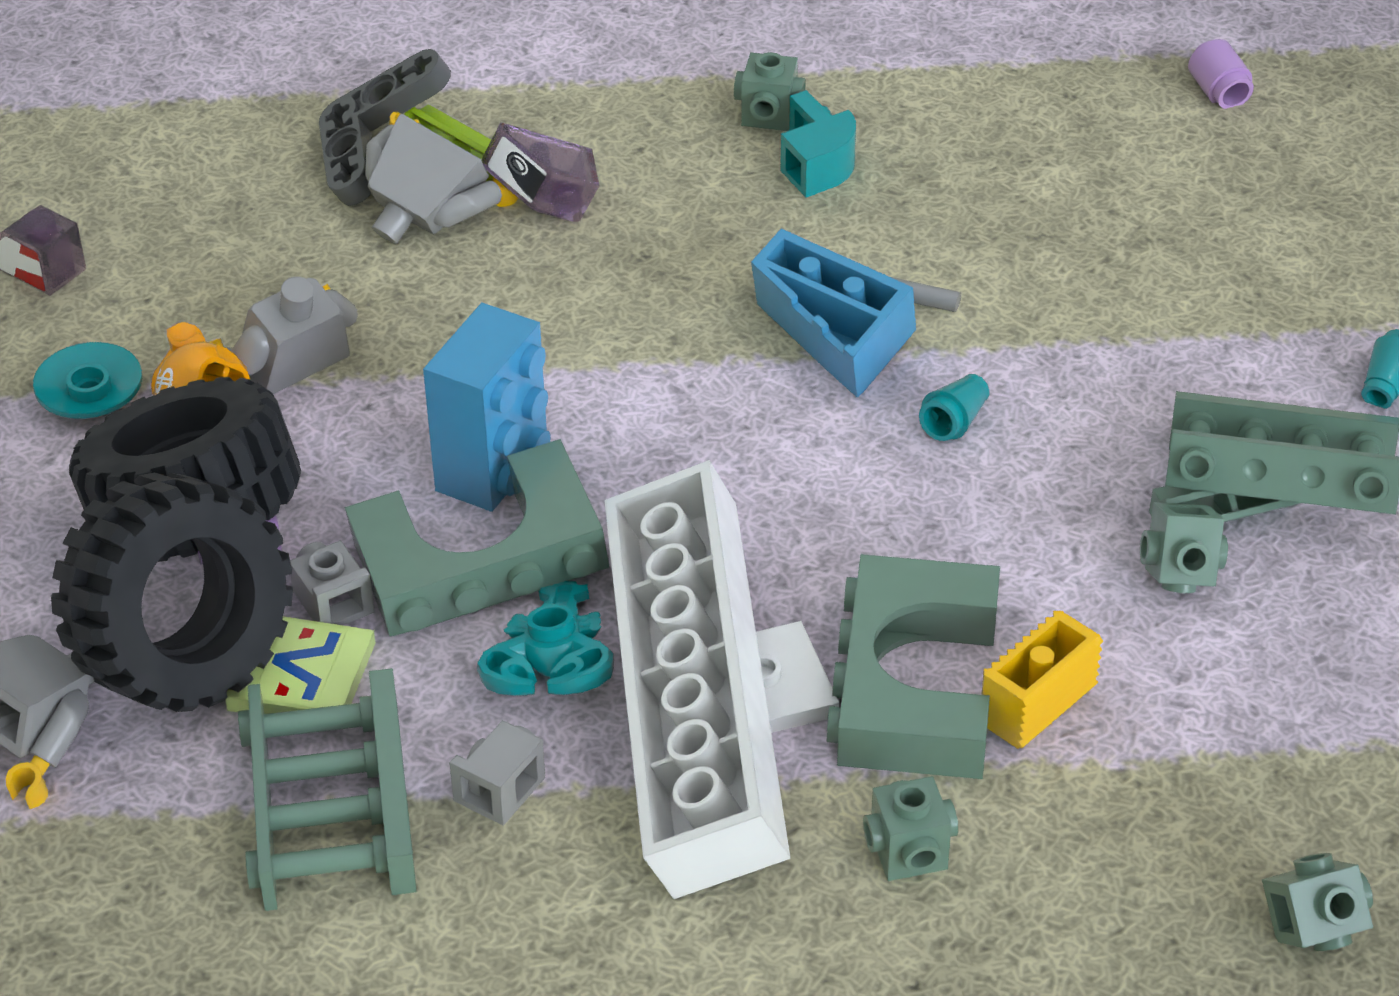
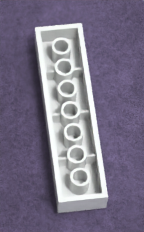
M710 460L604 500L643 858L673 899L791 859L737 506Z

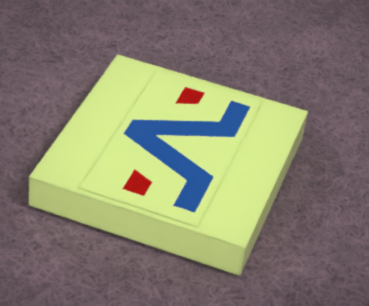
M283 616L282 620L287 621L288 624L283 638L276 637L270 648L274 655L264 669L256 667L250 673L254 679L248 685L260 684L265 714L351 704L376 643L374 630ZM248 685L239 693L228 689V698L226 699L227 711L249 710Z

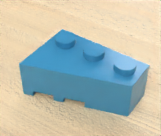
M782 228L751 261L757 305L857 398L868 388L916 331L913 287Z

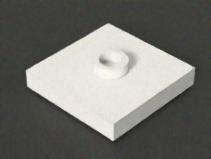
M802 621L756 631L771 733L827 720L829 707H839V701L836 696H832L833 688Z

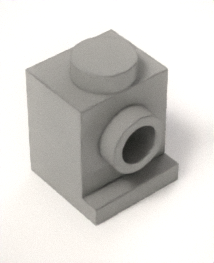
M341 540L327 546L321 542L310 543L298 552L296 558L290 560L293 592L313 621L346 625L375 613L370 574L365 567L360 568ZM347 592L351 597L329 606V599Z
M502 720L486 739L481 738L472 746L467 759L456 755L449 762L453 801L504 826L545 779L543 739L535 736L525 727L514 726Z

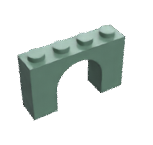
M561 439L507 456L514 494L524 517L520 525L510 536L482 550L451 552L441 550L425 542L416 532L399 490L344 507L354 546L363 568L365 567L370 574L372 592L390 637L411 631H419L459 616L539 591L542 587L570 581L610 568L603 528Z
M860 554L858 578L847 577L845 585L844 612H853L852 620L841 619L838 654L847 655V663L835 662L832 696L842 698L841 707H829L826 741L838 743L837 766L983 779L990 696L911 687L890 676L881 667L879 661L893 649L918 641L994 646L1000 566Z

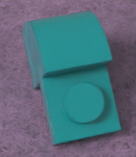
M807 90L790 95L789 131L781 133L780 171L806 198L836 187L846 181L855 167L856 120L852 112L846 110L832 115L830 110L826 106L821 105Z

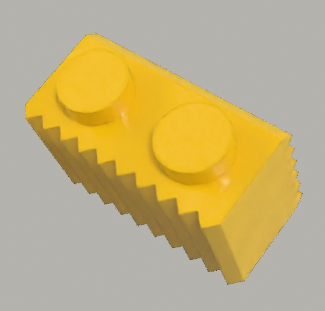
M1053 611L1052 617H1045V623H1038L1037 630H1030V636H1022V642L1015 643L1014 649H1007V655H999V662H991V668L983 669L981 695L990 696L987 729L1017 749L1027 745L1098 683L1096 677L1099 675L1097 669L1100 667L1098 661L1101 659L1099 653L1102 651L1100 644L1103 643L1100 635L1063 611Z

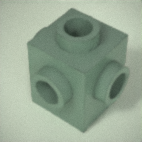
M750 52L745 71H737L734 82V100H741V126L789 131L790 95L805 91L806 79L798 77V57L781 56L773 52L763 54Z
M1153 502L1150 530H1144L1140 540L1141 563L1145 565V569L1159 583H1162L1161 587L1168 591L1194 593L1196 592L1197 585L1216 587L1218 569L1225 567L1228 556L1227 538L1225 535H1222L1224 518L1209 505Z
M930 776L910 781L900 780L889 785L874 787L872 789L871 814L863 816V829L870 852L878 853L887 881L947 870L950 838L958 835V819L951 799L942 800L934 777Z
M1318 853L1294 860L1295 870L1262 879L1274 934L1280 943L1300 948L1313 946L1315 951H1328L1352 944L1351 934L1373 928L1369 911L1373 905V894L1370 884L1365 875L1360 872L1358 864L1333 860L1332 853Z

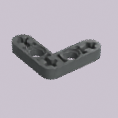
M425 49L410 56L336 99L322 112L319 118V129L327 184L345 205H357L372 194L365 177L366 145L372 139L371 131L389 122L391 113L399 112L403 114L436 95L448 84L451 70L435 50Z

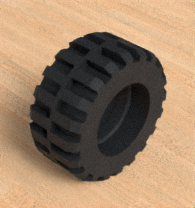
M219 377L209 382H205L203 379L192 381L188 385L178 388L172 386L160 390V393L154 396L137 399L130 403L131 406L121 411L116 410L105 417L103 423L92 426L85 433L84 439L78 440L69 464V475L83 510L93 500L103 503L108 501L106 496L107 490L122 481L135 484L134 480L139 475L158 473L167 476L170 473H175L239 492L242 498L252 500L265 511L266 520L268 521L279 513L280 505L288 504L295 489H297L301 474L298 456L278 401L273 393L258 382L254 383L250 379L239 378L233 381L230 377ZM190 539L170 549L158 562L168 561L170 557L179 555L182 558L197 555L199 550L193 540Z
M158 473L139 475L134 480L135 484L122 481L109 488L106 492L108 501L105 503L93 500L81 513L85 522L80 529L71 527L63 541L64 545L69 546L64 561L56 560L52 576L53 579L60 581L59 592L52 593L51 595L52 614L62 617L64 621L57 625L56 632L62 646L73 650L71 652V661L79 670L92 676L95 683L113 692L159 710L166 707L175 712H187L195 710L199 704L209 708L228 698L227 689L239 693L254 679L250 673L256 667L264 669L274 655L270 648L275 638H283L288 624L287 621L282 620L285 606H292L293 587L286 585V575L292 574L289 553L278 550V547L283 544V537L276 524L265 521L267 519L265 511L254 501L242 498L239 492L181 474L170 473L164 476ZM192 539L199 550L204 568V585L200 601L193 615L181 629L164 640L152 643L145 630L142 618V597L145 584L152 569L165 553L176 545Z

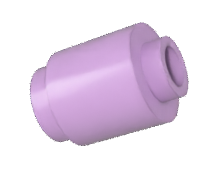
M1215 39L1204 42L1196 48L1190 57L1188 69L1212 103L1218 102L1223 109L1243 105L1253 93L1252 74L1229 42L1223 39Z

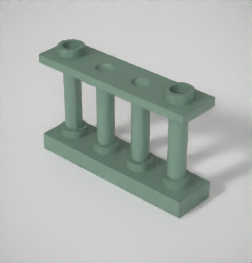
M1176 391L1165 486L1396 515L1399 499V456H1395L1399 434V417Z
M393 668L369 671L371 695L359 697L360 703L269 714L264 712L260 684L248 685L249 710L238 711L241 746H251L257 850L246 851L245 857L249 889L261 888L265 911L278 909L277 879L376 867V874L389 872L392 895L417 892ZM363 727V733L375 731V740L364 742V748L268 759L267 738ZM365 772H367V778L379 777L380 787L368 788L367 795L271 806L270 784ZM371 819L372 825L384 824V834L372 836L373 842L274 854L273 831Z

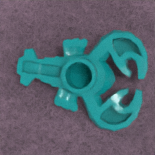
M564 581L542 587L538 593L540 600L544 601L543 605L534 609L528 616L523 614L513 615L512 620L507 623L508 627L504 629V632L512 639L498 643L484 651L477 663V672L481 682L486 689L495 693L510 696L534 695L537 682L533 671L534 668L541 675L550 678L547 680L548 694L570 695L597 688L609 680L614 670V653L600 641L592 639L596 637L602 627L600 625V613L595 611L579 616L577 603L590 599L588 585H578L576 581Z

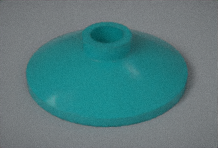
M104 342L80 343L61 349L44 360L34 375L33 389L40 405L55 415L73 419L94 418L120 409L135 397L142 384V369L138 359L121 346Z

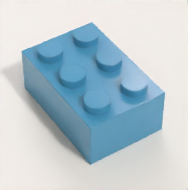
M481 302L423 368L436 492L493 512L506 495H514L507 456L550 442L551 435L547 431L546 425L548 392L544 389L543 377L546 352L541 344L540 322Z

